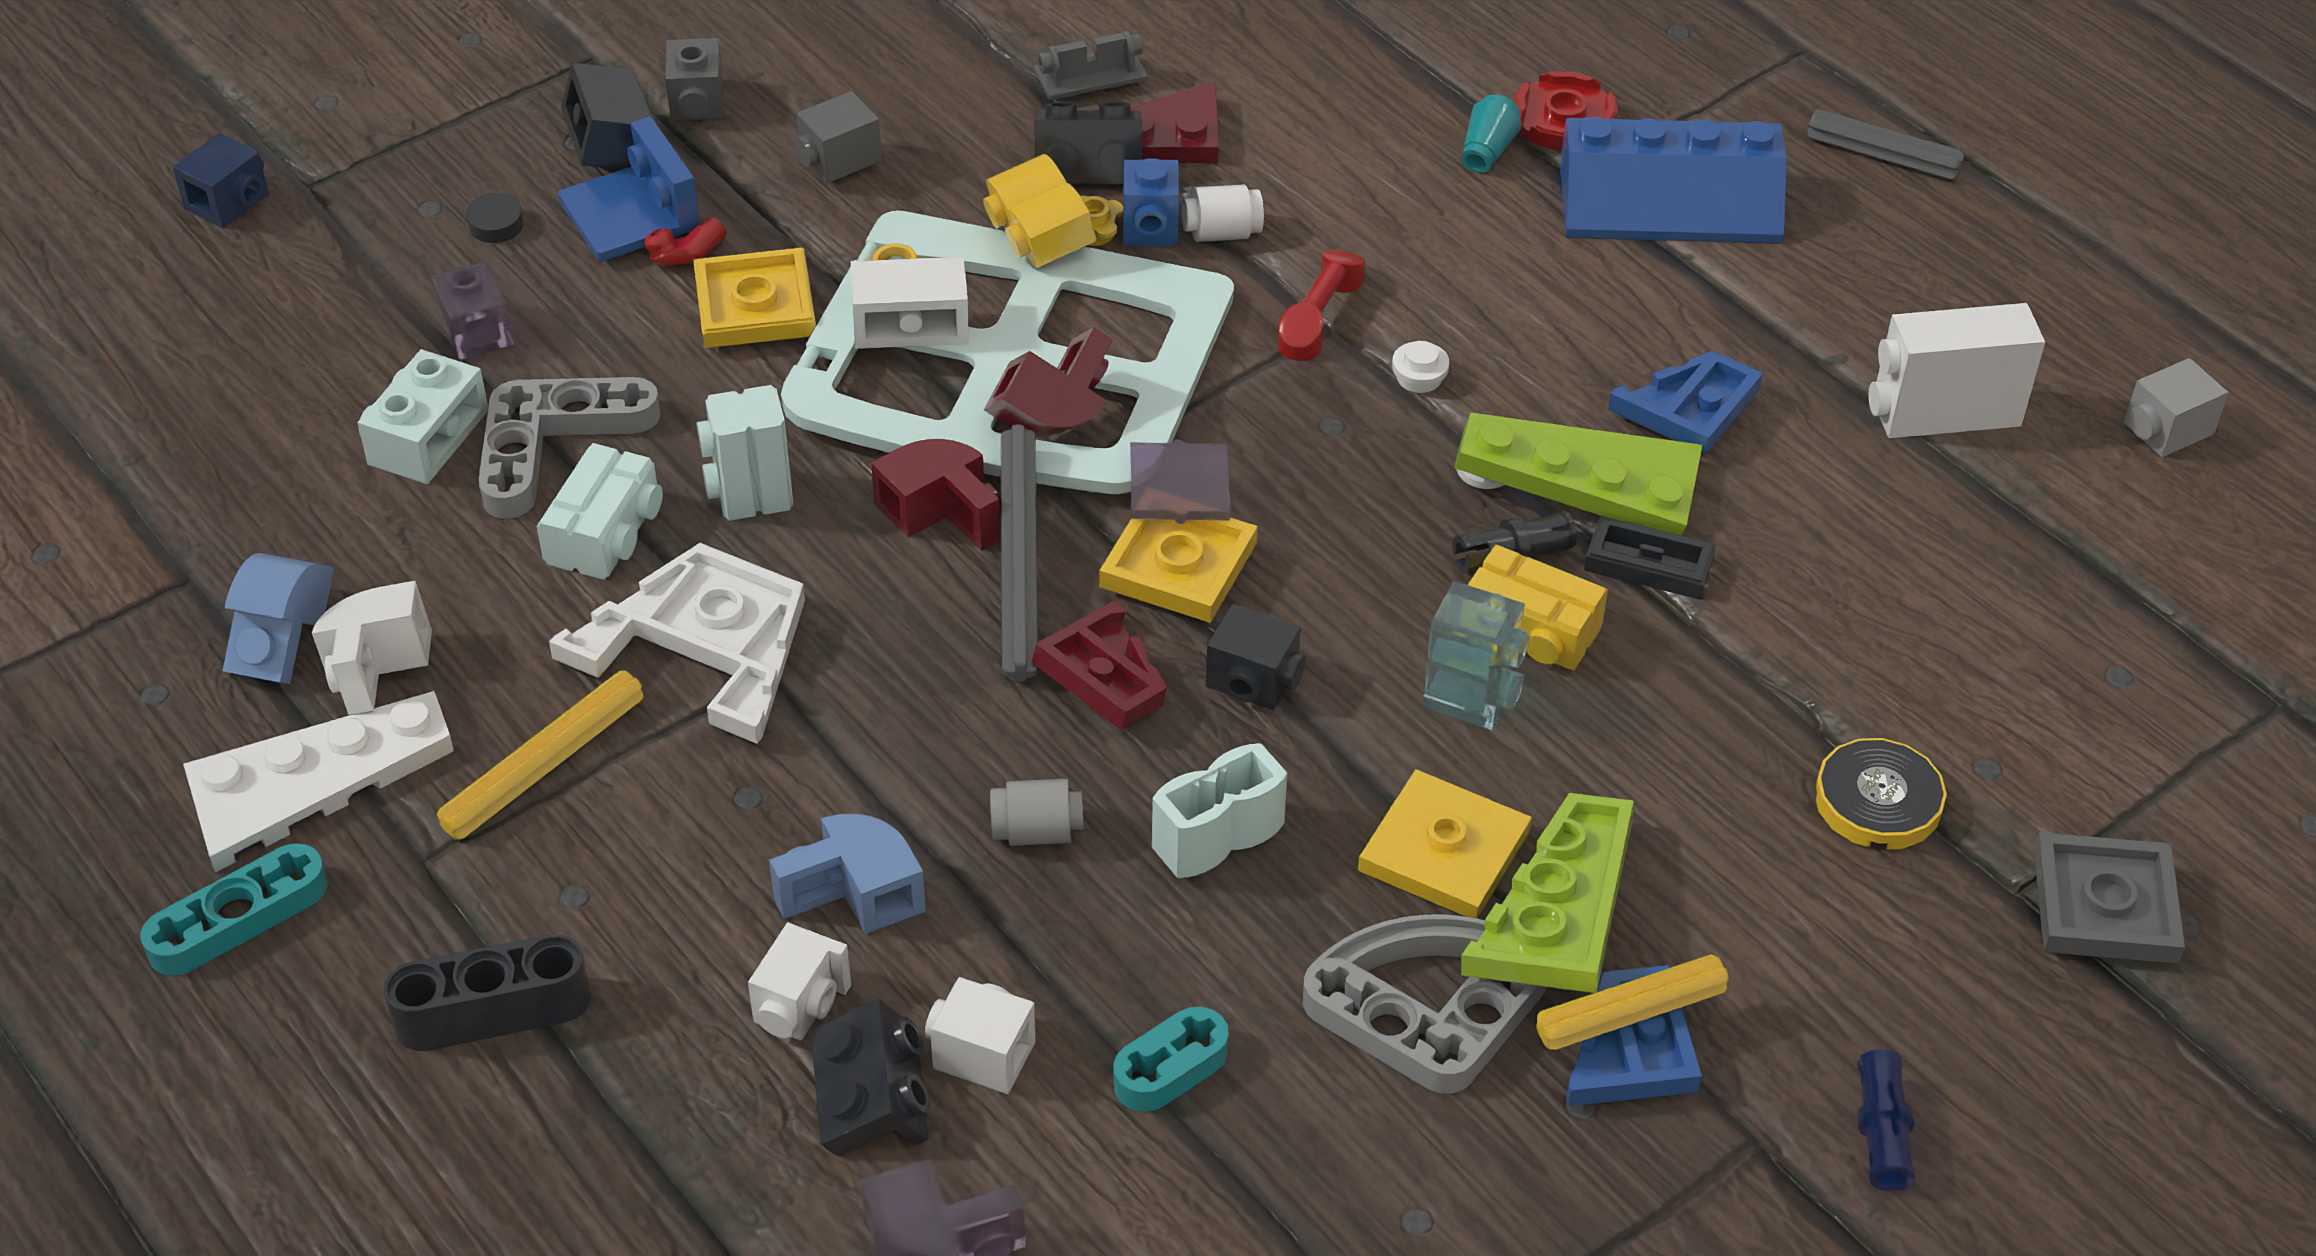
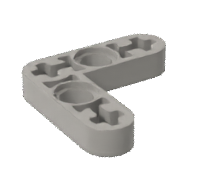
M637 377L513 380L499 385L493 390L489 399L479 473V487L484 509L488 514L496 518L510 519L527 513L534 506L537 495L543 436L634 434L653 428L661 416L656 386L651 381ZM582 401L590 404L586 409L577 412H566L561 409L571 402ZM601 404H607L608 408H602ZM515 407H520V420L511 419V414L514 413ZM523 443L527 445L519 453L503 454L498 451L506 444ZM505 476L514 477L515 484L511 485L510 491L505 492Z

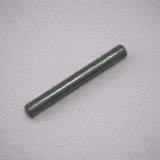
M1013 425L1012 430L1003 431L1000 437L1002 673L1004 676L1014 678L1015 682L1021 683L1026 682V678L1036 676L1039 668L1031 662L1035 644L1038 642L1036 436L1033 431L1025 430L1023 425Z

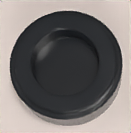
M490 193L482 195L472 201L466 211L471 235L482 242L499 243L510 240L518 235L523 228L524 222L520 203L514 197L507 194Z

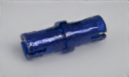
M1876 1049L1862 1054L1860 1061L1857 1060L1863 1106L1859 1108L1857 1113V1122L1860 1133L1867 1140L1870 1184L1879 1190L1898 1191L1910 1187L1912 1180L1916 1179L1909 1133L1915 1125L1914 1112L1912 1107L1905 1102L1901 1056L1891 1050Z

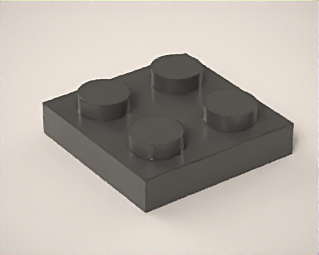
M2039 832L2034 846L2044 952L2179 964L2185 949L2171 843Z

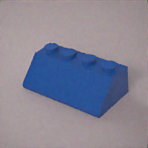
M1600 117L1566 118L1560 163L1566 238L1782 243L1784 237L1787 157L1781 123H1765L1761 121L1748 123L1712 122L1709 120L1667 121L1651 118L1641 120L1603 119Z

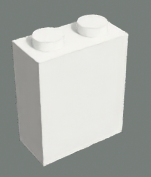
M2020 303L1893 314L1887 339H1882L1879 344L1878 358L1880 368L1877 381L1871 382L1868 394L1870 410L1874 416L1880 417L1888 438L2021 427L2045 345V340L2028 304Z

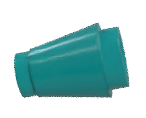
M1493 94L1486 96L1482 101L1473 106L1461 155V162L1468 170L1476 173L1488 172L1498 157L1520 132L1521 112L1515 102L1505 96Z

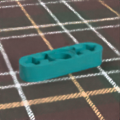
M305 844L282 846L157 912L145 922L141 930V942L149 964L155 971L164 975L177 976L186 974L314 905L324 896L328 886L320 854L314 848ZM296 873L302 879L294 881L288 875ZM263 887L267 888L269 894L267 899L264 898L261 889ZM245 899L253 903L251 909L238 918L227 919L218 916L219 910L230 901ZM206 919L210 930L204 931L200 921ZM177 937L183 943L173 946L167 940Z

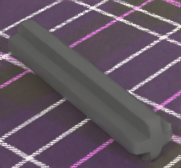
M1822 109L1815 110L1807 129V137L1811 140L1950 181L1956 179L1963 164L1964 153L1959 149Z

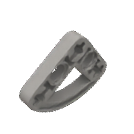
M1416 915L1392 919L1366 927L1342 939L1326 950L1309 966L1304 975L1303 1007L1306 1014L1318 1024L1425 1088L1437 1093L1453 1094L1464 1090L1473 1082L1543 996L1547 987L1511 982L1509 991L1504 987L1506 981L1469 976L1439 1013L1435 1012L1367 971L1386 963L1413 957L1451 956L1461 958L1470 941L1477 942L1484 932L1485 920L1457 915ZM1337 986L1345 989V994L1334 992L1330 997L1321 994L1322 989L1327 992L1335 990ZM1474 1004H1488L1497 1009L1502 1017L1495 1023L1479 1024L1468 1018L1465 1010ZM1353 1008L1359 1011L1357 1016L1353 1015ZM1384 1014L1394 1015L1401 1018L1408 1028L1398 1035H1384L1378 1033L1372 1027L1371 1021ZM1421 1034L1426 1036L1425 1042L1419 1039ZM1449 1053L1458 1056V1061L1449 1059L1443 1065L1434 1061L1435 1056L1443 1059Z

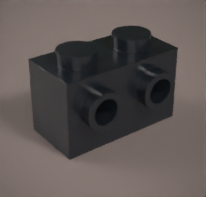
M572 63L561 109L581 166L599 167L608 172H616L631 167L627 148L633 145L630 123L651 116L648 109L647 93L641 91L634 70Z

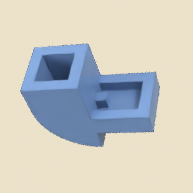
M256 553L250 556L238 570L231 584L224 607L235 610L222 671L290 684L302 624L315 626L318 619L325 613L334 567L265 553Z
M837 814L821 818L822 841L808 846L795 847L786 854L769 859L774 901L784 919L845 897L863 932L868 934L926 912L923 870L904 837L894 827L880 819L861 814Z

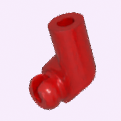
M707 217L686 237L674 239L671 230L668 228L655 229L646 236L644 245L651 252L649 258L661 267L693 264V260L707 256L725 239L727 232L721 221L714 217Z

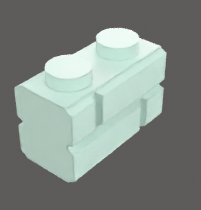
M767 385L744 389L743 394L731 391L709 395L707 400H705L708 420L697 422L702 456L713 457V463L702 465L708 500L719 498L723 517H726L729 521L753 517L757 511H761L763 514L790 510L793 505L787 438L785 420L777 388Z
M595 443L588 447L537 525L542 558L547 565L573 571L576 568L580 574L605 580L606 577H609L619 559L628 560L631 557L636 546L639 527L645 518L652 520L656 517L662 503L663 491L662 487L657 485L655 465L651 459L626 451L622 455L617 449Z

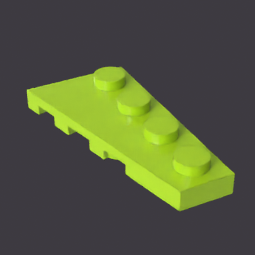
M1470 413L1464 428L1454 468L1600 516L1682 536L1687 526L1702 445Z
M1575 793L1567 795L1538 839L1537 852L1528 865L1522 863L1512 878V889L1502 905L1498 903L1494 905L1485 919L1484 932L1477 942L1471 940L1462 953V976L1597 993L1633 821V800Z

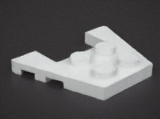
M699 543L639 581L640 591L619 604L610 601L606 602L591 612L592 621L573 634L564 629L549 641L552 659L598 678L634 636L641 637L729 673L733 676L707 706L709 724L758 744L764 734L805 602L803 583Z

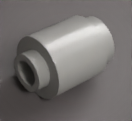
M1068 778L1007 781L1006 788H991L990 804L993 840L1009 839V846L1071 843V830L1084 829L1082 791H1069Z

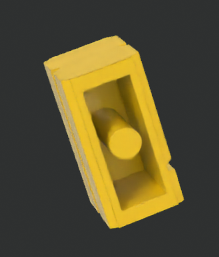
M1495 544L1484 560L1482 568L1480 567L1467 585L1462 625L1472 629L1481 639L1492 642L1501 641L1527 652L1537 662L1543 664L1555 663L1574 671L1583 658L1587 647H1590L1601 629L1608 590Z

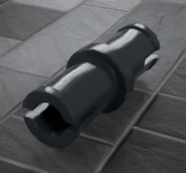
M1560 511L1553 515L1523 522L1518 517L1502 520L1497 528L1466 535H1455L1452 542L1453 555L1476 550V552L1467 553L1466 558L1457 559L1455 561L1456 565L1462 573L1482 568L1484 560L1495 544L1529 558L1530 556L1559 549L1574 548L1577 542L1576 528L1553 533L1562 530L1565 525L1574 523V520L1569 512Z

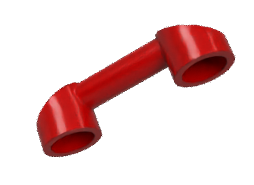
M1329 249L1322 252L1320 275L1303 302L1289 307L1280 318L1278 350L1283 356L1295 361H1307L1320 354L1324 327L1322 312L1335 292L1347 293L1361 287L1364 282L1365 260L1360 255L1341 249Z

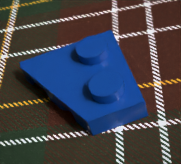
M1710 351L1690 359L1683 366H1671L1653 373L1651 384L1632 392L1624 385L1615 388L1610 394L1608 410L1674 441L1702 445L1701 453L1706 455L1758 393L1763 373L1715 351Z
M1666 965L1603 972L1597 992L1670 967ZM1682 1007L1583 1040L1574 1072H1572L1566 1096L1568 1106L1698 1092L1702 1075Z

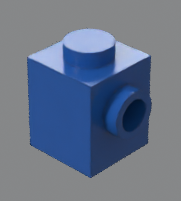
M1124 160L1123 246H1178V160Z

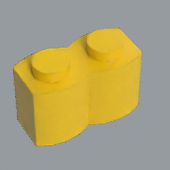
M1042 154L986 179L990 196L983 198L986 212L995 228L1005 227L1008 242L1018 258L1026 256L1032 265L1038 268L1096 242L1090 213L1077 191L1069 183H1066L1060 170L1048 155Z

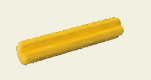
M1707 955L1543 1010L1537 1015L1536 1028L1545 1047L1549 1050H1557L1722 994L1727 990L1728 973L1718 956Z

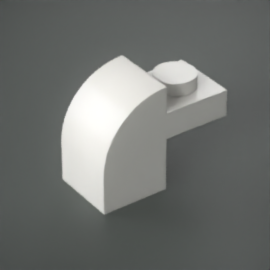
M416 581L369 589L347 597L328 609L318 619L313 628L312 635L325 669L330 690L333 693L341 692L348 714L353 715L374 711L379 674L428 665L432 629Z

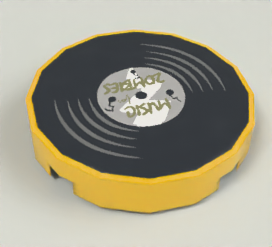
M1884 738L1856 739L1837 746L1823 760L1816 783L1818 812L1832 830L1852 843L1866 847L1870 846L1871 841L1879 844L1888 843L1886 849H1904L1924 841L1938 827L1947 795L1942 775L1926 756L1906 744Z

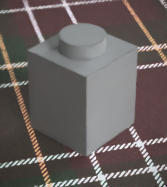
M2188 358L2136 381L2124 423L2136 436L2146 442L2161 457H2164L2215 434L2229 392L2192 359Z

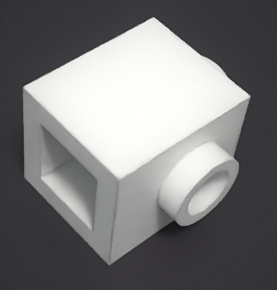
M958 977L946 1001L938 999L932 1006L927 1018L925 1037L931 1039L933 1069L1009 1094L1035 1044L1034 1002L1011 995L1002 987L994 984H979Z

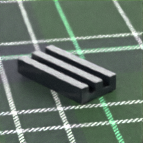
M1600 516L1586 554L1584 571L1701 600L1710 567L1714 560L1717 544Z

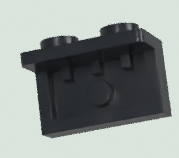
M1073 102L1045 104V110L1035 111V158L1042 154L1048 155L1060 170L1066 183L1124 184V160H1142L1141 111L1131 110V104L1127 102H1103L1099 104V110H1077V104Z
M878 998L811 1030L821 1146L837 1157L893 1130H896L914 1145L929 1139L926 1112L930 1109V1099L922 1081L920 1055L924 1051V1044L917 1026L910 1018L902 1017Z

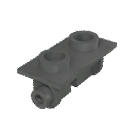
M1126 30L1118 34L1093 38L1094 53L1087 54V46L1084 40L1058 46H1047L1046 52L1038 54V65H1033V70L1049 100L1069 98L1077 94L1111 87L1117 88L1126 84L1148 80V76L1137 55L1143 53L1139 34L1130 35Z

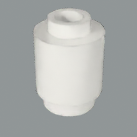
M1246 185L1193 187L1190 198L1183 199L1181 204L1183 229L1185 232L1192 231L1196 242L1248 239L1250 233H1261L1263 229L1264 208L1261 193L1258 189L1248 190Z

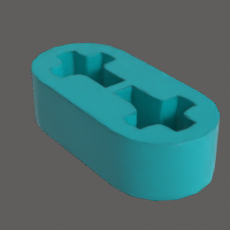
M1189 1007L1179 1011L1126 1045L1117 1054L1113 1063L1114 1093L1119 1102L1135 1111H1154L1170 1103L1217 1072L1225 1064L1228 1056L1229 1032L1226 1021L1212 1009ZM1192 1036L1197 1041L1210 1038V1046L1204 1047L1199 1042H1193L1186 1046V1037ZM1138 1070L1144 1076L1156 1072V1081L1151 1083L1144 1077L1133 1081L1132 1072Z

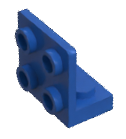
M651 116L630 123L633 145L627 148L631 167L558 191L559 203L598 261L619 257L645 247L644 241L646 236L655 229L668 228L675 238L681 234L693 231L700 224L694 177Z

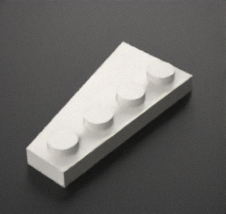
M432 691L374 708V711L353 714L194 760L183 765L209 857L216 873L235 863L234 854L260 840L267 847L290 835L288 826L321 810L326 817L349 805L348 799L353 793L371 784L378 788H383L454 752L436 694Z

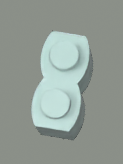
M1259 743L1240 746L1224 753L1211 764L1207 771L1191 772L1174 778L1162 786L1153 797L1152 848L1177 878H1184L1209 871L1220 864L1231 850L1245 849L1263 843L1275 835L1284 824L1287 772L1267 749Z

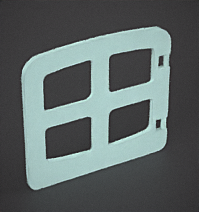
M891 211L883 214L876 221L866 239L864 249L858 259L854 261H872L874 253L879 248L888 244L899 243L910 246L915 251L917 258L964 257L965 272L1019 280L998 322L994 326L985 329L968 327L969 344L899 347L966 361L974 367L951 414L946 419L934 420L874 405L835 391L857 351L854 339L851 267L806 343V350L798 364L793 366L783 384L781 401L784 413L789 420L802 429L888 453L906 444L925 439L954 440L967 444L983 454L984 474L1001 477V433L992 430L997 418L984 411V408L1011 360L1031 351L1054 367H1058L1068 347L1047 343L1041 340L1038 335L1062 289L1149 310L1173 319V323L1157 358L1152 362H1139L1105 355L1104 358L1109 361L1108 368L1100 382L1094 387L1131 395L1138 399L1119 442L1111 448L1102 449L1036 440V483L1106 494H1122L1137 491L1151 483L1160 471L1232 305L1234 284L1227 276L1219 273L1089 247H1082L1036 268L1026 256L1018 258L1015 255L1003 230L907 211ZM891 256L889 260L905 259V257ZM818 357L833 360L827 371L812 369Z

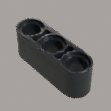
M561 934L545 935L412 961L399 966L390 973L384 983L383 991L398 1041L406 1048L415 1051H428L563 1024L582 1015L591 1001V990L581 947L571 937Z

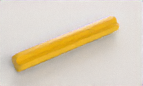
M623 670L618 671L442 806L437 813L442 829L455 840H462L638 704L643 699L642 685L638 679Z

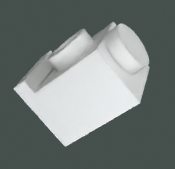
M787 922L748 981L753 1022L761 1025L763 1029L780 1038L793 1037L802 1040L815 1018L821 1020L828 1014L834 1002L836 992L845 995L851 987L847 945Z

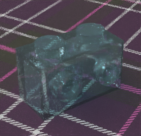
M1453 581L1431 622L1422 707L1493 730L1504 707L1511 710L1514 709L1524 682V674L1516 672V668L1520 667L1524 659L1530 639V632L1522 630L1525 603Z

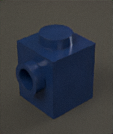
M220 132L173 166L184 209L221 228L226 227L269 194L263 171L264 162L259 152L250 145L242 144Z

